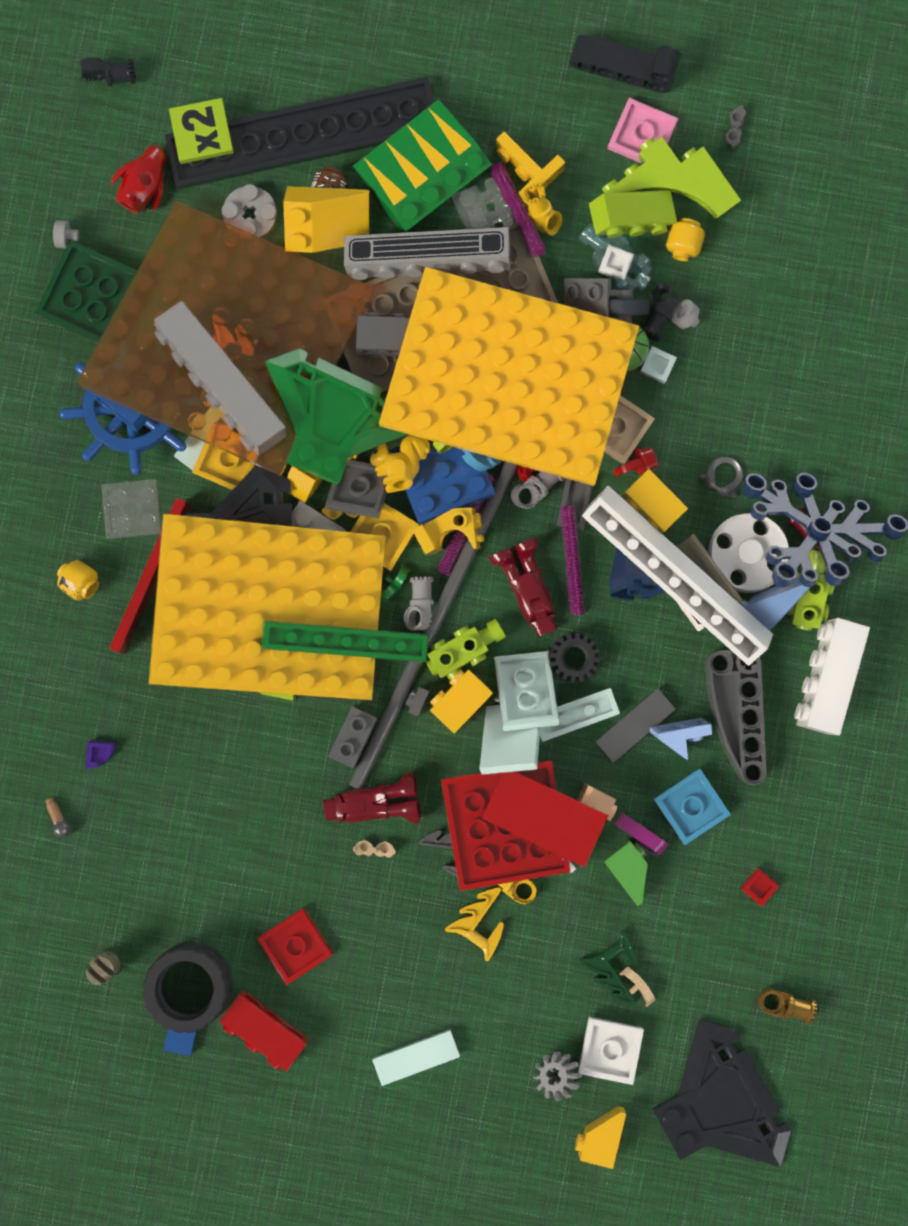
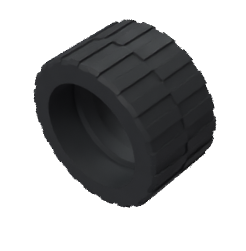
M180 943L165 951L153 962L154 964L148 969L143 982V1000H145L148 1013L152 1015V1019L156 1023L158 1022L163 1028L173 1030L176 1033H193L196 1030L206 1028L208 1024L213 1023L230 1000L231 988L233 987L231 969L228 967L224 956L222 957L218 953L219 951L204 943ZM182 961L194 962L202 966L209 973L213 981L214 993L209 1004L200 1011H182L172 1005L166 997L163 979L169 968L176 963Z

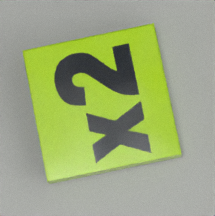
M222 98L169 109L180 164L234 153Z

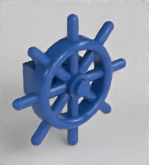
M123 340L120 343L121 361L103 368L97 374L83 363L76 364V372L89 381L83 397V406L63 408L60 410L59 416L62 419L85 418L91 433L96 438L82 454V458L85 461H91L106 446L117 452L129 453L131 472L134 475H139L142 471L140 452L152 449L164 440L180 452L186 450V443L171 432L177 419L178 408L198 406L201 404L202 399L198 395L176 397L174 388L166 377L168 372L177 363L172 354L156 368L145 362L133 361L131 344L129 341ZM133 376L144 377L148 380L139 387L134 383L135 379ZM156 386L161 389L165 398L155 399L156 395L152 391ZM165 409L160 422L152 417L156 410ZM114 414L115 417L105 428L99 424L97 416ZM124 423L127 424L128 438L114 436ZM143 425L152 430L139 437L138 431Z

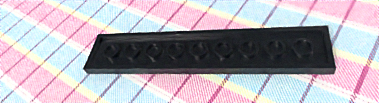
M420 78L229 120L227 122L234 153L180 164L174 133L165 134L177 190L379 146L434 103L429 78Z

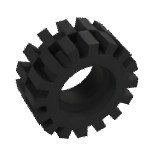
M570 633L559 638L550 651V663L553 672L567 682H582L590 678L596 672L600 663V652L595 645L596 643L588 636L580 633ZM571 647L580 648L585 654V662L580 668H570L564 661V654Z

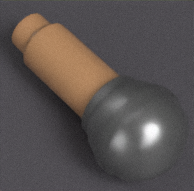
M53 798L47 799L45 801L47 804L46 808L54 823L53 834L62 839L68 837L72 832V825L63 818L57 802Z

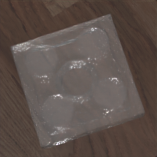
M156 479L101 485L106 539L160 535L162 525L158 481Z

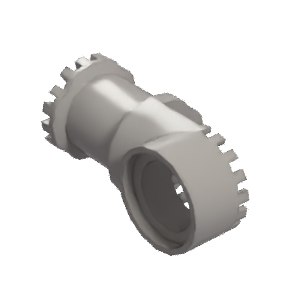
M539 472L536 476H531L523 484L515 486L511 493V500L517 507L530 509L548 495V490L558 481H563L565 478ZM526 488L530 491L531 498L528 503L522 504L519 500V493L522 489Z
M410 577L412 600H410V607L404 614V622L409 630L424 631L430 627L429 623H432L430 618H432L431 605H434V600L431 597L433 577ZM417 611L420 613L421 617L420 623L418 625L415 623V614L417 613Z

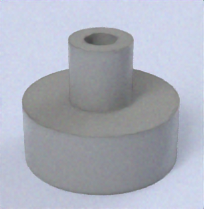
M55 221L53 241L56 248H66L69 240H79V230L70 229L68 221Z
M683 300L672 311L671 320L681 329L688 328L689 326L696 327L700 321L698 318L699 308L691 300Z

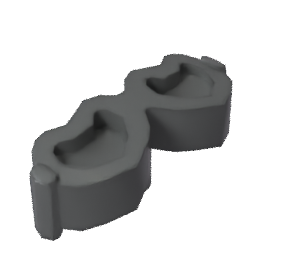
M739 105L729 115V121L733 128L726 133L725 140L731 149H735L740 145V138L742 136L740 129L743 128L746 117V110L743 105Z

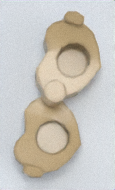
M362 840L353 847V851L359 856L363 854L371 856L375 853L378 857L386 856L390 858L396 853L393 846L386 841L379 843L374 848L370 842Z
M626 967L619 973L621 976L625 975L635 984L629 990L632 995L637 990H640L645 999L646 1007L655 1001L648 985L630 967Z

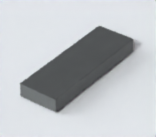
M656 688L595 742L614 763L648 734L650 727L657 726L675 708L662 692Z

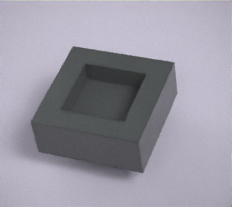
M421 687L418 688L417 692L412 690L406 702V705L410 707L408 713L419 717L430 691Z

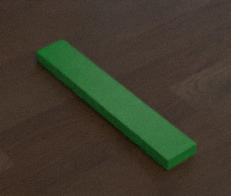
M263 621L261 649L426 662L429 635Z

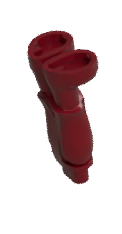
M535 537L513 546L525 573L520 575L511 548L489 556V560L493 566L501 567L509 580L508 585L515 593L523 616L529 622V626L534 627L539 637L558 628L553 618L556 614L554 613L551 596L542 580L541 570H538L535 562L534 553L539 547L538 540Z
M414 771L405 773L399 782L384 786L381 784L374 788L353 789L340 795L335 794V798L324 799L326 821L338 820L339 823H342L344 820V822L359 823L373 819L388 820V817H404L412 824L421 823V809L418 799L389 804L390 798L417 796L418 789Z

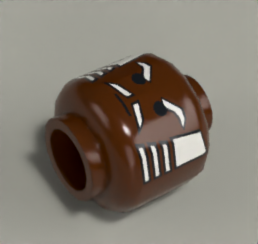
M325 166L324 169L316 171L310 187L347 189L348 182L344 178L345 174L342 171Z

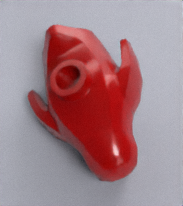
M150 145L141 156L125 163L116 171L110 183H115L120 177H122L115 202L127 210L139 214L151 198L154 197L152 210H156L163 194L162 174L165 162V152L157 145Z

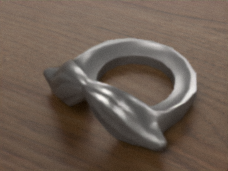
M721 457L715 459L706 474H701L700 477L710 489L717 490L720 495L737 498L735 491L742 481L743 470L736 460L729 457ZM722 463L731 464L736 470L735 480L725 487H717L714 481L716 467Z

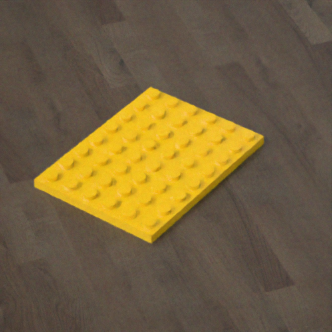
M425 267L380 417L379 426L594 486L639 326Z
M163 514L149 684L372 700L375 658L261 649L263 621L378 630L386 536Z

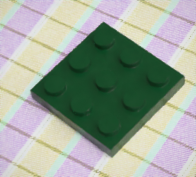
M69 240L35 313L111 348L145 275L138 270Z

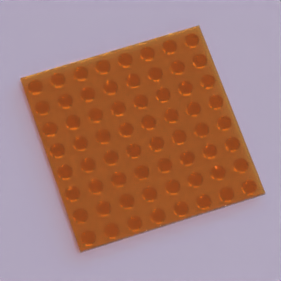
M176 201L76 384L79 387L281 476L287 464L286 459L296 434L265 361L301 349L308 352L306 361L314 365L317 358H320L336 366L357 324V316H361L374 287L299 254L287 252L283 247ZM180 301L187 306L285 426L286 437L262 455L258 456L253 449L251 451L246 449L240 440L242 435L236 428L233 430L229 428L223 419L225 414L219 407L215 409L211 406L205 396L207 392L203 387L200 386L198 388L194 385L188 375L190 371L185 365L180 367L171 354L173 351L168 344L163 346L154 333L156 331L154 319ZM301 371L300 376L309 379L310 375Z

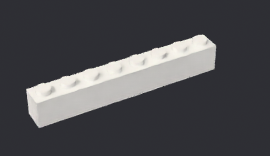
M607 486L590 503L582 516L748 666L768 649L773 634L611 487Z

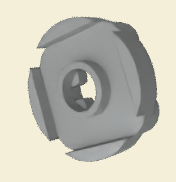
M248 184L234 190L226 198L222 207V214L227 229L234 237L243 241H259L273 231L276 225L277 210L274 200L265 190ZM247 208L256 209L254 212L256 217L253 220L250 217L247 219L243 218L245 215L244 211Z

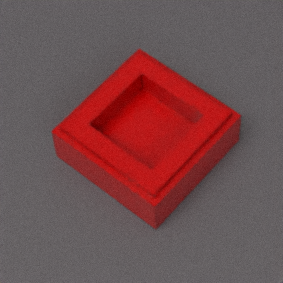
M757 867L741 885L740 889L763 907L779 888V885Z

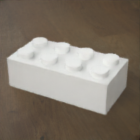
M840 618L826 620L825 624H821L817 633V640H820L818 649L812 652L809 666H812L810 677L805 678L802 686V692L805 693L802 703L797 705L794 718L798 719L797 726L828 735L840 736L870 627Z

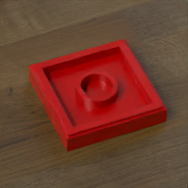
M304 907L257 938L286 985L334 954Z

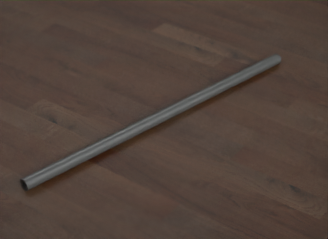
M505 461L493 486L496 496L486 500L480 513L482 529L478 530V535L485 536L518 465ZM469 539L431 614L432 618L430 620H432V623H429L430 627L422 632V634L429 635L427 653L478 550L472 547ZM408 661L349 783L350 786L356 789L363 788L423 662Z

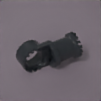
M85 58L80 61L81 77L85 80H88V78L89 81H92V79L94 81L106 79L109 87L113 86L114 83H136V72L133 71L135 67L132 59H127V62L112 64L100 58Z
M661 283L652 290L650 295L652 302L649 309L650 315L644 327H641L647 337L650 336V340L655 342L661 341V333L666 323L671 321V313L676 303H678L677 299H679L678 293L667 283ZM669 292L668 298L663 302H659L662 294Z

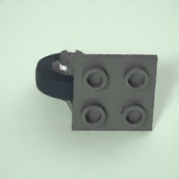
M564 278L565 306L609 317V314H614L616 318L612 319L632 324V315H646L649 313V300L633 299V290H611V279ZM609 295L616 296V299H609Z

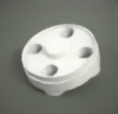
M744 513L727 519L716 528L709 539L707 552L737 592L755 593L767 589L774 584L772 571L768 569L765 554L769 547H789L783 531L775 522L767 517L764 520H756L750 513ZM755 522H761L765 526L764 535L760 536L754 532L753 525ZM719 535H725L729 539V547L727 549H722L718 546L716 540ZM782 559L781 562H788V559ZM733 571H738L742 574L743 582L741 585L732 583L730 576Z

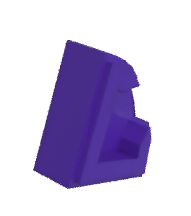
M88 741L85 768H95L105 764L113 756L117 743Z

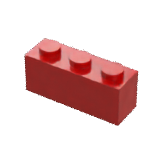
M244 990L240 992L219 1021L223 1024L222 1028L229 1035L233 1037L238 1035L246 1041L244 1044L248 1049L257 1054L261 1052L268 1058L267 1062L277 1070L282 1068L286 1072L309 1040V1038Z

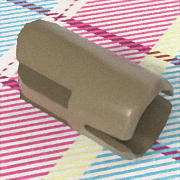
M111 951L100 952L89 962L90 967L86 969V976L95 985H101L105 981L111 980L120 969L119 958Z

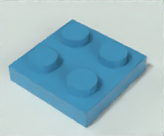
M700 768L653 798L684 845L731 815Z

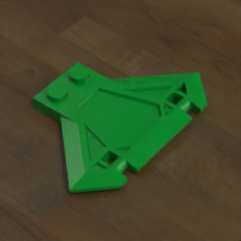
M301 349L265 361L296 434L286 463L337 485L341 480L348 458L407 435L406 433L379 426L381 413L375 411L376 406L383 409L386 398L380 396L382 387L320 358H317L314 365L306 361L308 352ZM301 371L309 374V379L300 376Z

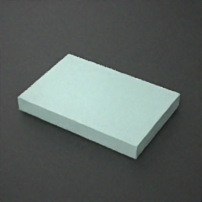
M549 651L494 657L503 731L559 725Z
M500 705L486 706L480 759L481 774L537 769L540 727L503 731Z

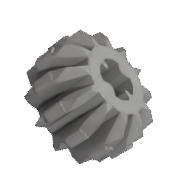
M553 1052L552 1057L550 1055L543 1056L544 1064L537 1063L535 1065L541 1071L540 1074L533 1076L534 1079L541 1080L536 1089L538 1091L545 1089V1098L549 1099L554 1096L555 1101H562L563 1095L566 1098L573 1096L571 1089H579V1084L574 1081L582 1077L581 1073L574 1072L579 1064L577 1062L570 1063L571 1056L569 1054L561 1056L560 1052ZM555 1071H559L558 1076L561 1078V1081H556Z

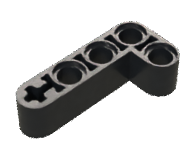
M578 35L569 64L580 71L655 92L668 93L674 82L681 53L672 47L661 46L657 48L656 54L592 36Z

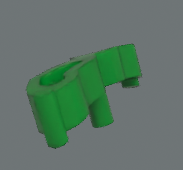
M402 563L395 580L389 576L385 578V581L390 586L381 592L380 601L383 603L399 591L409 576L411 570Z

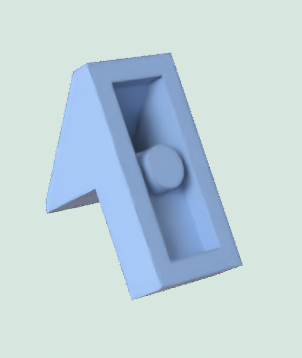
M696 718L650 727V733L688 760L686 739L687 741L702 740L703 736L712 735L711 723L703 718Z

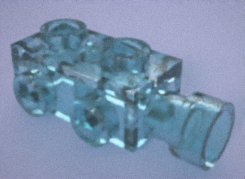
M592 222L579 236L578 239L581 242L595 249L592 259L594 260V266L598 270L608 245L634 254L628 272H633L636 277L630 279L626 275L624 282L614 278L613 282L619 289L633 290L634 292L638 288L642 291L652 278L649 276L652 268L649 267L651 264L650 260L643 253L639 252L636 255L630 250L631 244L623 235L615 238L596 235Z

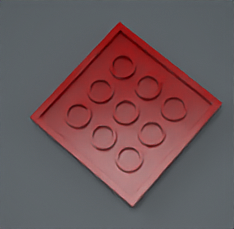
M552 761L537 763V769L516 771L557 791ZM480 772L441 779L460 891L571 872L568 859L482 819L502 773L481 774Z

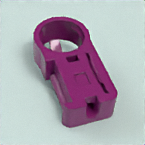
M622 812L614 822L616 826L639 840L642 848L652 855L662 856L669 845ZM643 844H645L646 846H648L649 848H651L652 850H654V851L657 852V853H652V852L648 851V850L643 846Z

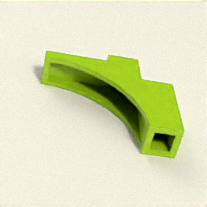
M662 136L657 140L651 137L640 146L642 151L637 157L642 163L641 166L636 162L624 171L625 178L618 183L613 179L602 188L604 193L670 190L672 193L685 196L697 202L715 220L741 201L704 147L698 151L693 147L681 156L683 162L680 163Z

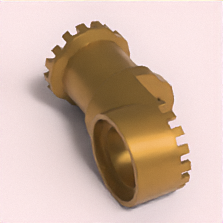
M773 988L762 990L757 997L759 1008L768 1015L784 1019L792 1017L804 1020L808 1025H812L815 1019L813 1015H816L814 1011L817 1010L815 1000L805 1001L796 999L792 994L780 992ZM769 994H775L778 998V1004L773 1009H767L764 1005V999Z

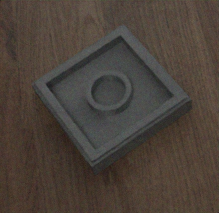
M350 460L345 466L340 482L337 485H331L325 504L326 508L379 519L387 495L385 489L387 485L383 483V479L387 476L378 477L375 471L376 466H373L371 463Z

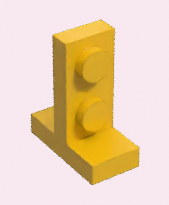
M505 132L496 139V153L506 163L509 161L516 168V174L523 181H529L527 185L532 186L533 183L534 185L538 183L546 188L564 171L565 161L559 155L541 169ZM524 188L519 191L521 202H523L521 192L524 191ZM523 202L522 205L526 208L528 204Z

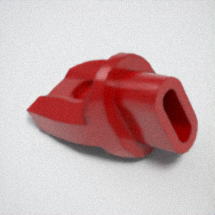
M650 447L644 450L637 448L633 450L632 461L613 469L616 477L633 470L643 475L648 469L657 468L658 462Z

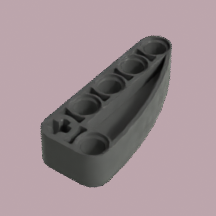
M720 650L711 652L705 659L706 686L720 742L739 779L746 784L758 785L765 780L767 773L760 656L752 662V665L747 666L746 670L745 666H741V659L733 651ZM717 655L725 660V667L721 671H717L712 664L714 657ZM745 682L751 683L754 687V693L750 697H745L742 694L741 688ZM748 709L755 713V720L751 725H747L743 721V714ZM749 737H753L757 743L753 752H747L744 747V742ZM750 765H755L758 769V775L753 780H749L745 774L747 767Z

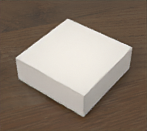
M608 245L598 272L624 282L634 254Z

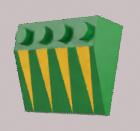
M438 99L353 165V168L400 232L403 233L492 164L475 140Z

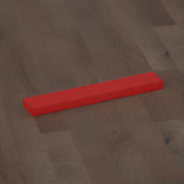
M177 498L169 515L182 516V514L188 513L191 505ZM162 531L110 645V649L117 653H126L156 586Z

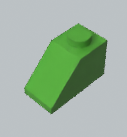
M626 840L602 860L634 903L639 906L643 902L647 862L644 860V857L647 854L638 842L632 844L631 841Z

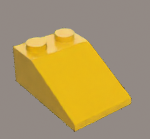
M287 186L284 197L285 251L313 253L344 247L345 236L369 235V190Z

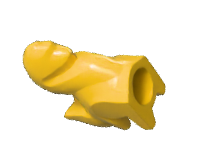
M407 435L400 443V452L389 453L386 443L374 450L370 457V463L376 466L375 471L378 477L387 476L383 479L384 485H387L385 488L387 493L406 490L412 486L413 479L419 471V460L426 459L427 454L430 453V443L427 439Z

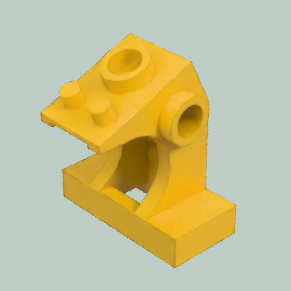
M453 508L425 525H420L412 530L424 553L428 555H435L444 550L442 547L443 540L448 533L454 530L463 532L474 549H479V542H484V536L478 535V530L482 529L480 513H476L475 508ZM463 516L464 523L460 525L459 519Z

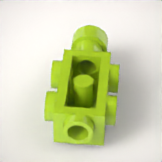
M819 546L812 548L809 552V557L813 569L818 573V579L815 584H818L820 588L817 591L809 588L787 612L788 615H791L792 624L802 630L820 629L821 622L826 621L828 617L829 605H826L827 595H832L834 586L829 585L825 581L824 571L826 565ZM807 610L814 612L813 616L804 615Z
M493 619L486 624L487 627L480 631H477L475 627L470 629L467 625L453 633L456 638L446 643L443 639L430 647L432 652L427 654L430 660L426 664L433 676L439 674L441 678L447 676L451 680L460 670L462 671L461 667L469 662L472 666H475L487 659L485 653L489 650L486 646L495 640L499 642L506 638L497 620ZM468 640H472L475 643V647L471 651L466 650L464 647L465 642ZM444 654H448L451 657V662L447 665L441 662V657Z

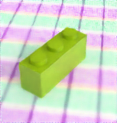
M670 190L604 193L589 203L595 234L607 235L608 238H615L625 233H629L631 237L639 236L646 232H651L652 235H660L668 231L667 228L677 222Z

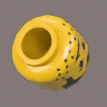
M74 560L70 563H64L58 570V587L71 598L78 601L90 599L98 590V574L84 562Z

